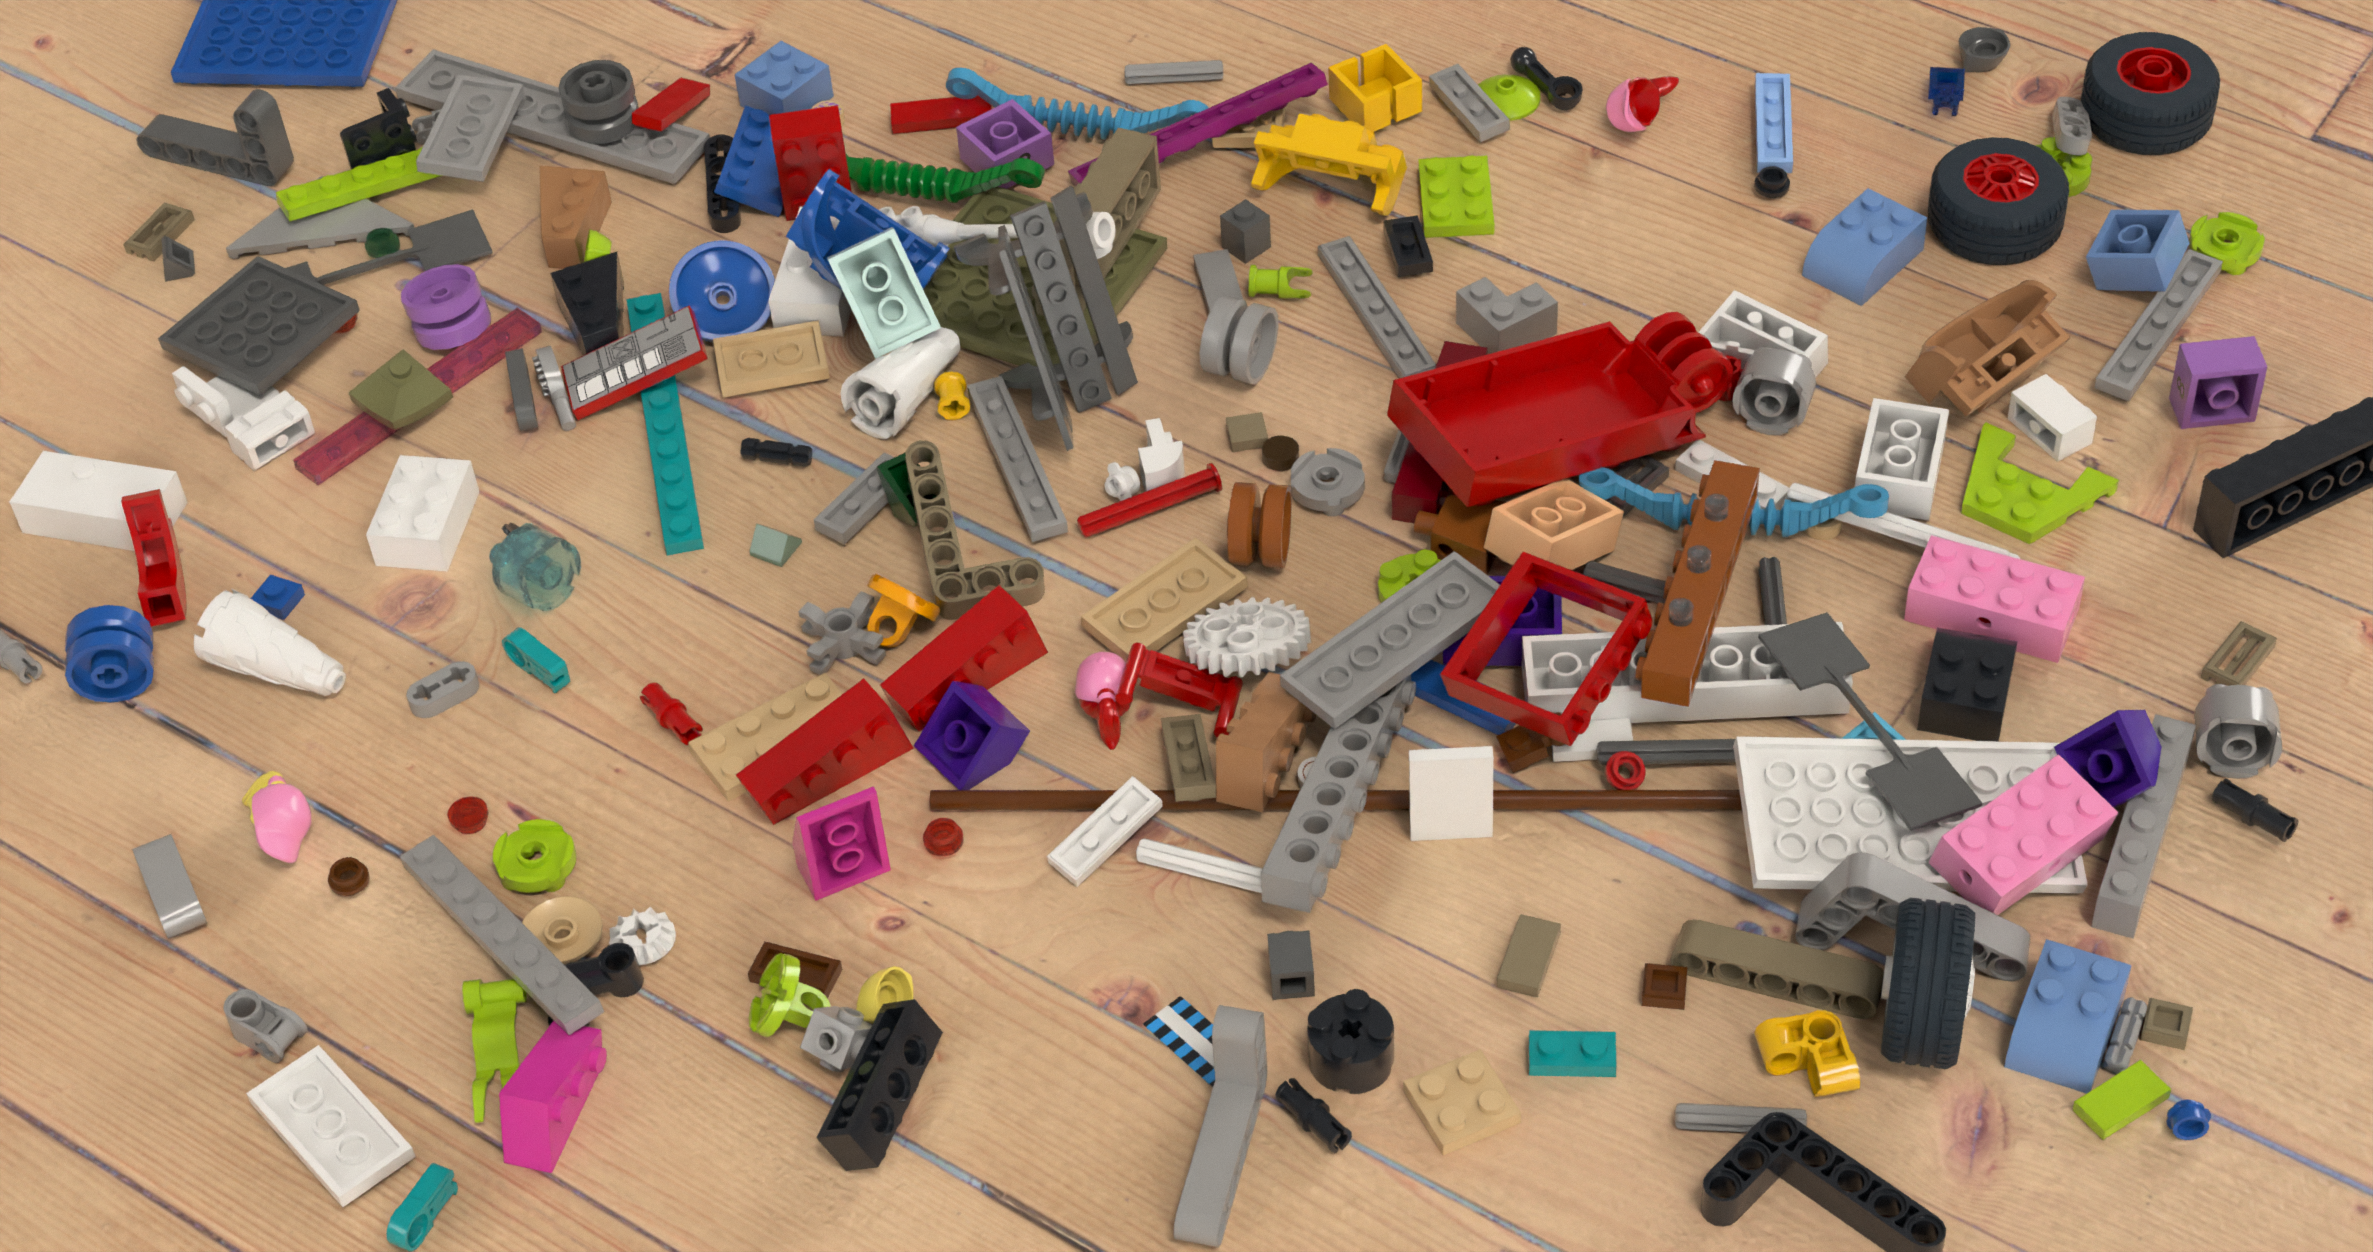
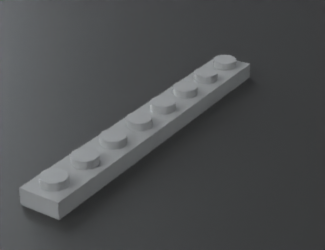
M432 835L400 856L404 868L568 1035H571L604 1012L600 1000L437 837Z

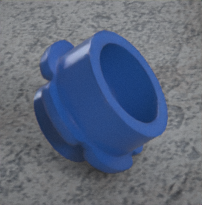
M2185 1099L2177 1102L2168 1110L2166 1123L2173 1130V1134L2177 1138L2194 1140L2207 1133L2211 1113L2209 1109L2204 1108L2202 1103Z

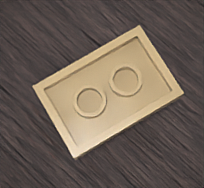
M819 320L713 339L723 397L830 379Z

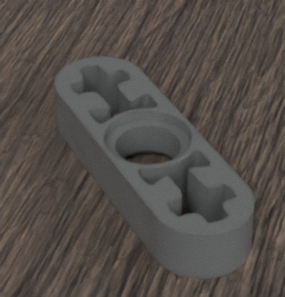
M520 348L505 351L520 431L538 428L524 350Z

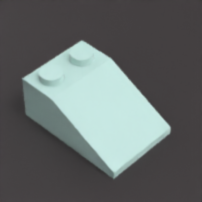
M893 227L827 257L875 359L941 328Z

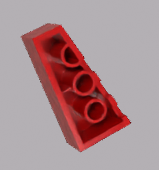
M998 585L884 680L880 687L891 705L920 732L926 726L952 681L979 685L988 690L1044 656L1048 651L1027 610Z
M863 678L737 773L736 777L749 796L774 825L914 749L890 707Z

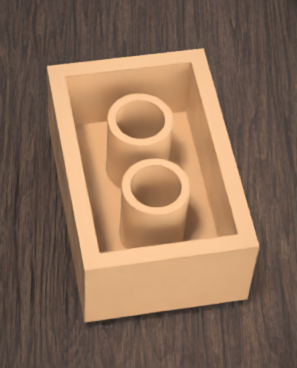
M1566 478L1493 508L1484 548L1497 555L1501 561L1512 565L1515 564L1522 552H1526L1573 570L1614 551L1624 511Z

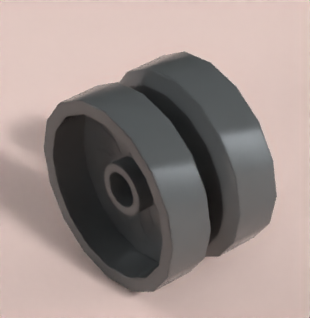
M593 60L573 67L561 78L558 89L564 107L567 127L570 134L577 140L590 144H605L627 136L636 128V125L632 124V112L638 109L639 106L635 96L633 78L630 70L624 65L611 60Z

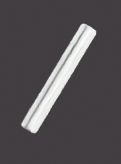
M1146 838L1141 839L1137 846L1136 858L1139 862L1262 893L1261 871L1263 868Z

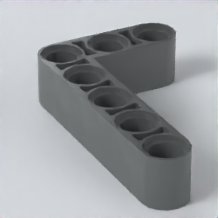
M261 89L253 90L235 110L233 119L237 132L159 114L136 139L139 148L149 157L264 186L275 185L294 162V156L278 104L272 95Z

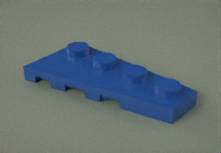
M745 105L714 193L779 217L783 208V200L772 142L770 114L761 109H754Z

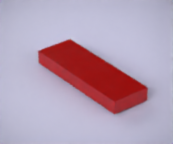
M682 77L632 112V124L662 132L709 97L710 84Z
M978 95L972 99L949 97L890 103L892 133L899 134L956 128L991 110L992 105Z

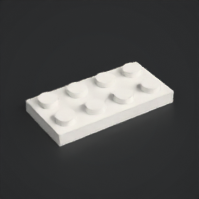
M319 1045L246 1093L252 1106L342 1207L416 1157L412 1146Z

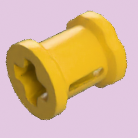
M952 371L939 375L934 382L935 392L940 397L937 404L938 413L946 420L961 419L970 411L969 399L964 394L967 388L966 379L962 374Z

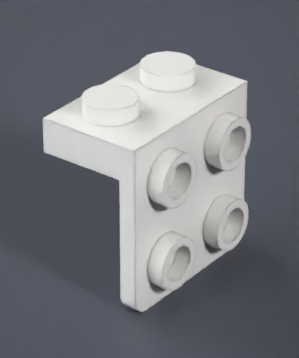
M185 366L172 373L177 386L174 392L180 403L225 437L224 427L230 424L235 418L255 409L266 399L273 398L279 394L278 390L271 387L262 395H259L220 376H216L206 383Z

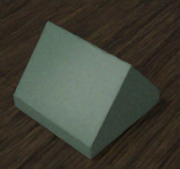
M756 523L749 552L753 557L782 567L800 546L802 540L777 529Z

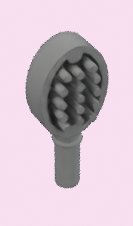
M546 346L535 349L537 356L532 357L535 371L539 373L537 377L543 395L550 396L562 429L570 431L576 427V422L568 402L569 398L566 395L552 347Z

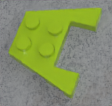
M1985 422L1972 465L1961 514L2031 544L2065 524L2067 517L2075 512H2085L2092 508L2095 500L2105 495L2108 498L2115 494L2119 480L2091 467H2087L2070 489L2056 485L2048 479L2040 478L2013 464L2002 461L2014 447L2016 435Z

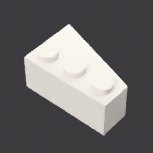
M1735 290L1698 332L1709 339L1714 349L1722 352L1724 355L1740 359L1741 369L1744 368L1746 361L1753 355L1754 351L1761 347L1784 349L1795 354L1805 355L1812 362L1811 368L1815 378L1828 364V335Z

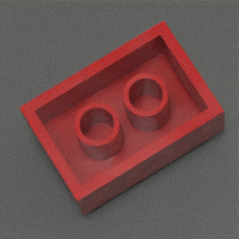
M838 105L769 115L786 221L796 219L799 208L804 206L828 169L839 175L836 181L838 184L852 192Z

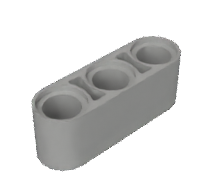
M169 834L132 849L167 938H172L207 924L172 835Z

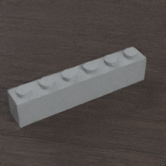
M2157 714L2154 716L2152 726L2162 749L2156 786L2127 802L2097 897L2091 926L2134 939L2188 762L2196 724Z

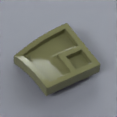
M404 349L349 392L350 399L355 405L375 420L394 430L424 418L453 398L451 389Z

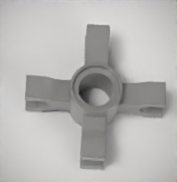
M861 591L855 597L849 609L840 607L825 613L816 605L807 602L798 611L799 617L807 620L801 626L802 631L809 635L823 637L820 641L813 643L807 650V656L815 659L809 665L811 671L821 675L829 670L835 658L848 659L858 653L875 665H878L886 656L885 650L878 648L883 642V635L873 631L867 632L862 630L865 625H868L869 618L874 611L869 608L875 602L874 596Z

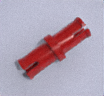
M655 682L643 688L641 693L645 696H640L641 702L656 715L657 722L663 728L670 729L683 744L689 745L688 742L702 735L699 733L703 731L702 726L687 713L686 706L679 699L672 698L660 684Z

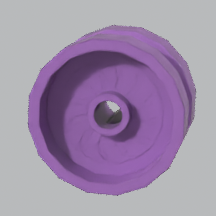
M454 264L429 269L409 281L401 292V302L407 316L412 321V329L416 339L425 348L441 350L464 345L482 334L491 322V312L486 299L481 295V287L477 276L468 266Z

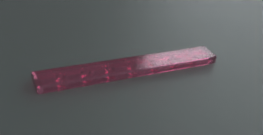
M516 308L489 326L476 339L461 345L427 368V370L454 393L506 357L505 351L518 349L542 333L541 325L534 318ZM363 412L293 459L295 469L316 485H320L401 428L394 430L375 420L366 412Z

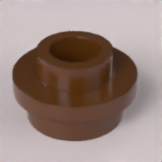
M346 857L339 859L331 866L328 884L335 894L351 896L359 893L367 886L370 875L367 867L358 859Z

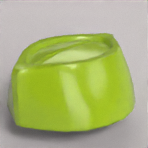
M589 229L584 262L610 254L612 241L598 231Z

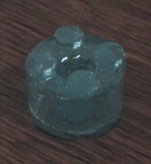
M525 523L513 530L502 543H497L492 548L489 555L490 562L493 563L492 576L497 589L530 608L542 611L553 610L568 599L575 588L570 585L574 574L579 576L581 570L580 555L574 545L532 523Z

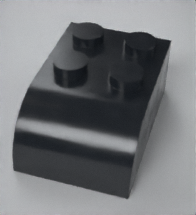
M1937 627L1921 699L1917 730L1975 741L1999 742L2018 641Z

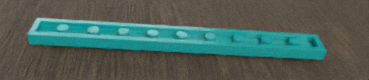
M661 293L626 299L631 333L665 317ZM673 375L641 391L667 556L704 549L676 376Z

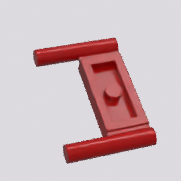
M1142 643L1132 644L1115 696L1119 704L1128 705L1131 702L1137 679L1141 678L1139 686L1153 690L1156 693L1164 694L1213 712L1216 705L1220 706L1213 733L1217 738L1220 734L1229 735L1227 725L1232 718L1234 719L1243 686L1241 678L1237 676L1226 678L1219 673L1209 674L1208 669L1199 670L1196 665L1153 650H1146L1145 645Z

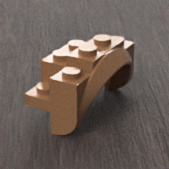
M2025 280L2017 286L1980 303L1930 336L1922 345L1919 358L1905 375V378L1929 404L1945 394L1965 417L1975 410L1979 413L2027 379L2040 362L2065 345L2070 339V336L2046 311L2057 294L2041 282Z

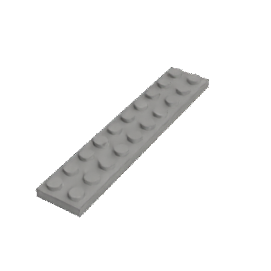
M434 49L395 87L398 98L439 110L442 109L458 74L523 84L524 96L507 130L508 133L672 184H676L703 154L705 142L710 138L709 133L672 123L662 132L636 126L630 134L617 141L605 144L583 142L577 140L569 132L558 87Z

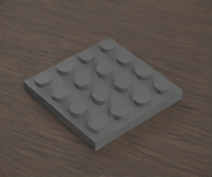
M257 256L161 335L158 340L163 350L256 394L262 395L357 314L360 309L356 299Z

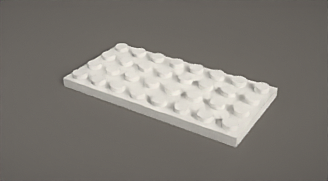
M1736 737L1733 748L1753 888L1814 889L1849 855L1862 852L1875 855L1947 891H1956L1928 863L1941 836L2057 756L2054 746L2059 743L1894 740L1901 751L1908 755L1938 747L1983 803L1982 807L1910 831L1866 775V770L1884 765L1893 760L1892 754L1880 739ZM2082 855L2029 893H2083L2088 884Z

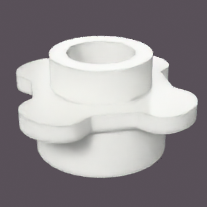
M1116 462L1108 465L1109 476L1104 486L1110 496L1117 497L1122 501L1132 497V495L1139 491L1140 480L1133 468L1130 466L1120 468Z

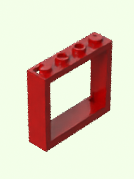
M1522 552L1440 675L1449 696L1568 746H1572L1578 735L1583 734L1587 730L1591 715L1598 704L1604 702L1609 696L1612 683L1619 672L1624 671L1628 667L1632 658V652L1639 641L1648 636L1653 620L1645 598L1529 553ZM1538 588L1622 620L1561 716L1476 681Z

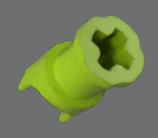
M1250 265L1249 297H1255L1256 294H1277L1279 298L1311 297V292L1303 289H1292L1289 286V282L1295 276H1311L1313 271L1309 268L1281 266L1279 270L1258 269L1256 265Z

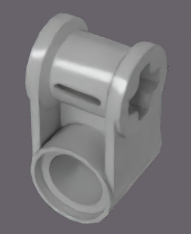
M241 989L233 992L224 1002L223 1009L233 1037L238 1042L259 1052L271 1062L279 1063L284 1057L283 1051L296 1037L302 1038L308 1031L304 1021L295 1012L275 1004L253 990Z

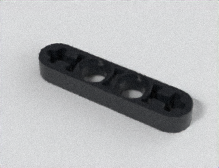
M725 134L710 137L704 145L708 214L712 229L719 233L733 232L741 225L740 202L724 196L717 197V194L714 193L720 175L715 173L723 169L733 141L732 137ZM718 151H723L724 156H718ZM728 210L727 216L722 217V211Z

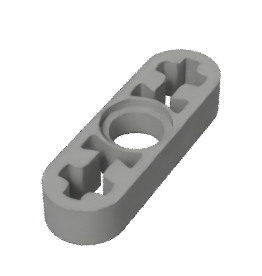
M2059 97L2052 114L2056 146L2068 154L2085 155L2092 138L2089 113L2084 109L2080 100L2072 97Z

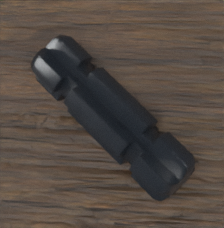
M746 438L742 440L740 454L744 459L755 460L759 458L760 461L786 465L792 463L793 466L806 467L812 462L813 451L810 446L805 445L794 447L791 443L769 440L761 442L760 439Z

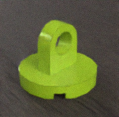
M780 953L774 956L759 980V986L764 987L761 991L762 996L761 998L755 996L752 999L749 1012V1027L753 1032L769 1037L780 1027L783 1020L807 1028L813 1011L807 1009L803 1003L810 1006L813 1010L815 1008L831 1007L829 1000L821 991L798 982L800 961L796 957Z

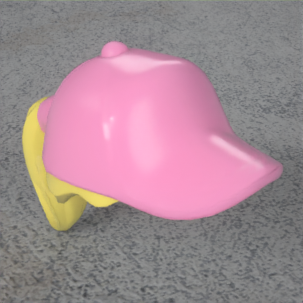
M270 771L261 775L251 785L244 795L242 803L251 809L250 820L255 824L256 839L260 848L278 860L294 863L298 858L301 842L311 826V810L307 799L298 788L286 784L279 772Z

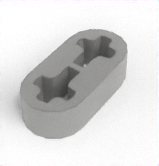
M462 661L449 664L409 687L406 697L412 714L420 718H430L444 712L476 694L479 689V680L474 666L470 663Z

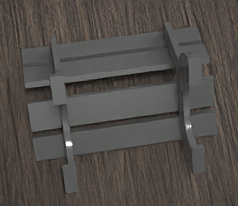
M1072 186L1050 197L1057 217L1054 223L1052 222L1047 204L1043 201L1010 215L1018 240L1010 241L1006 226L1003 225L998 227V244L989 243L986 235L983 233L954 245L957 257L962 263L973 266L988 265L989 289L992 295H1001L1012 290L1038 367L1032 366L1028 362L999 374V376H1002L1007 389L1010 387L1017 389L1031 388L1032 413L1035 420L1041 421L1055 416L1067 451L1074 448L1073 426L1059 381L1066 379L1076 410L1079 413L1112 399L1100 364L1106 363L1117 395L1138 383L1127 351V347L1133 340V331L1127 321L1118 324L1086 227V223L1093 215L1091 203L1085 192L1076 195ZM1063 238L1098 339V343L1095 346L1059 240ZM1024 255L1060 360L1058 364L1053 365L1017 261V258Z

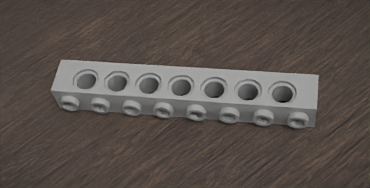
M1411 674L1336 729L1330 728L1261 871L1262 902L1310 913L1316 898L1324 896L1330 868H1337L1341 856V844L1343 840L1348 841L1354 827V816L1356 812L1361 813L1365 807L1367 788L1369 785H1375L1380 767L1379 762L1381 758L1388 757L1392 744V734L1394 731L1399 732L1402 727L1404 708L1406 705H1412L1414 701L1416 682L1411 681Z

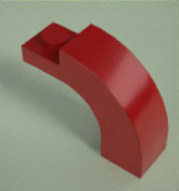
M157 489L123 496L121 503L136 554L139 572L138 597L144 617L149 621L151 627L185 620L187 602L182 564L171 518H168L161 491Z

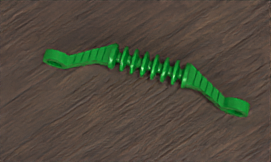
M846 154L850 180L861 191L867 192L872 189L875 193L885 191L889 195L897 192L899 196H906L909 193L912 198H918L921 195L927 200L934 196V199L937 201H943L946 198L950 203H957L959 200L964 199V197H970L973 194L981 193L1011 181L1023 187L1038 188L1041 186L1045 175V169L1040 164L1026 158H1017L1009 163L974 173L961 171L957 168H952L948 171L946 167H939L936 170L933 165H927L925 168L921 164L911 166L908 162H902L899 165L894 160L887 163L884 159L874 161L870 157L856 158L849 157Z

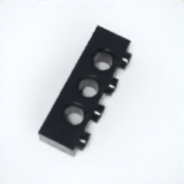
M915 999L882 1004L816 1137L845 1171L879 1167L943 1034L941 1029Z

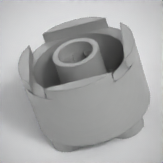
M1766 347L1756 349L1753 355L1746 361L1733 393L1732 402L1737 415L1740 412L1747 420V426L1754 431L1767 435H1782L1788 433L1790 428L1796 425L1798 427L1802 424L1816 388V378L1811 368L1812 362L1805 355L1795 354L1784 349H1769Z
M2215 684L2210 686L2206 690V696L2200 700L2194 713L2196 747L2200 761L2204 760V762L2210 765V770L2215 774L2236 779L2258 775V769L2267 764L2271 768L2277 763L2282 753L2279 709L2271 691L2264 687L2255 688L2247 685L2226 686Z

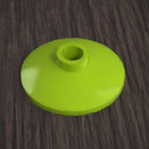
M1497 75L1487 78L1478 84L1509 118V121L1531 115L1540 104L1541 94L1539 88L1532 81L1521 76Z

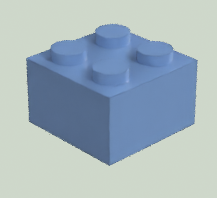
M783 41L778 42L735 74L740 106L744 108L746 105L754 109H761L770 115L811 109L815 104L834 97L829 65Z
M2110 210L2086 256L2096 289L2166 291L2190 244L2180 211Z

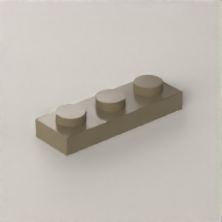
M1201 714L1161 718L1162 735L1175 801H1199L1207 798H1216V784Z

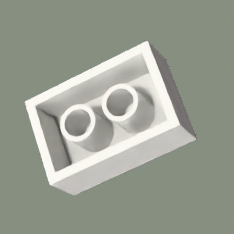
M1873 398L1857 469L1855 487L1863 484L1883 487L1889 494L1887 512L1903 517L1929 521L1945 443L1949 409Z
M399 456L366 533L376 566L448 571L479 494L471 460Z

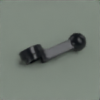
M1519 47L1513 51L1510 58L1512 68L1518 73L1525 74L1547 96L1549 102L1554 107L1561 110H1569L1581 101L1583 87L1577 79L1569 76L1555 78L1537 60L1536 53L1529 47ZM1567 93L1570 94L1572 97L1563 98L1560 96H1565Z

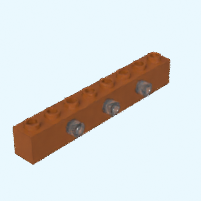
M1714 460L1709 475H1702L1699 487V497H1701V500L1694 499L1690 515V522L1693 523L1692 525L1686 524L1684 527L1681 547L1684 549L1683 551L1677 550L1675 553L1672 569L1675 575L1674 577L1668 576L1666 579L1663 599L1666 601L1665 603H1658L1655 613L1654 626H1657L1656 630H1650L1645 643V653H1647V656H1640L1637 663L1635 679L1642 681L1641 698L1689 707L1758 498L1760 468Z

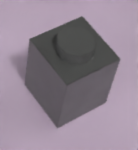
M1245 199L1220 215L1222 248L1228 249L1230 254L1243 263H1248L1271 248L1270 215Z
M1283 931L1281 933L1267 934L1273 1000L1314 997V968L1310 931Z

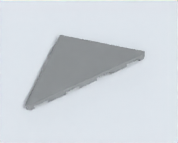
M368 199L290 222L282 209L278 208L226 247L230 258L236 259L240 258L243 253L259 251L260 255L287 252L288 247L308 245V249L336 246L335 241L356 239L358 243L382 240L384 235L404 233L405 236H409L407 230L414 228V224Z

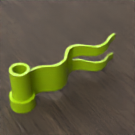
M481 979L463 981L462 991L465 1011L467 1015L474 1014L472 1042L476 1062V1078L472 1084L475 1123L484 1122L486 1089L488 1083L494 1078L496 1071H500L503 1089L519 1067L515 1020L517 1004L526 1003L527 992L514 979L483 983Z

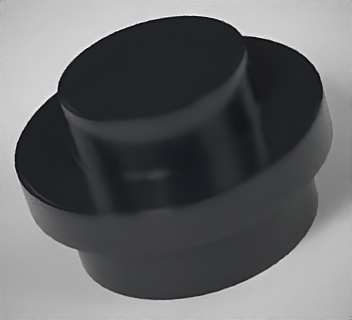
M1770 166L1763 168L1759 172V175L1755 178L1754 187L1762 196L1777 198L1789 191L1790 180L1783 169Z

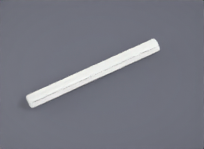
M1793 483L1788 490L1787 500L1811 504L1829 496L1831 497L1833 494L1799 483ZM1848 511L1833 518L1926 548L1932 535L2010 556V552L2006 549L1890 512L1877 518H1863Z

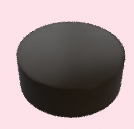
M1288 436L1271 437L1262 446L1263 463L1272 470H1289L1299 458V445L1296 440Z

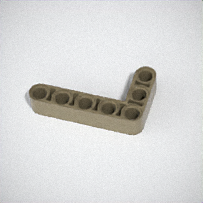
M926 440L912 443L906 450L907 474L935 605L940 607L941 610L939 614L949 620L959 619L991 592L982 590L983 587L988 585L995 587L1000 585L1022 607L1039 602L1045 593L1044 569L1036 559L1022 557L964 569L939 450L936 445ZM921 462L930 463L925 467L917 466V464ZM928 494L938 495L936 498L933 499L923 498ZM934 527L945 528L940 532L930 531ZM945 559L952 561L948 565L937 564V562ZM1025 578H1031L1035 580L1031 584H1022L1019 582ZM948 593L959 594V596L954 599H948L944 597Z

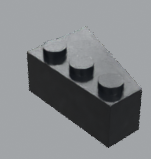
M617 251L550 273L558 306L583 355L624 336V280Z

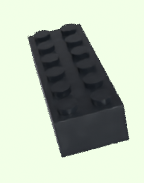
M2367 397L2359 404L2344 411H2337L2325 420L2312 426H2305L2293 435L2282 440H2275L2269 446L2259 451L2243 455L2237 461L2227 466L2210 471L2204 476L2193 531L2222 558H2225L2372 488L2373 397Z

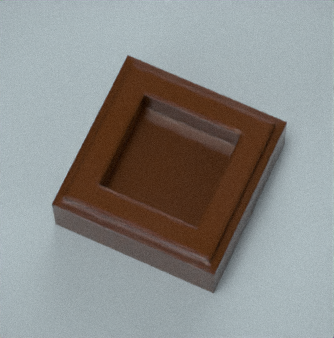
M1645 963L1641 1006L1684 1010L1688 967Z

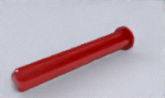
M1209 463L1205 470L1078 517L1077 524L1081 534L1084 537H1090L1215 489L1216 492L1222 491V481L1214 464Z

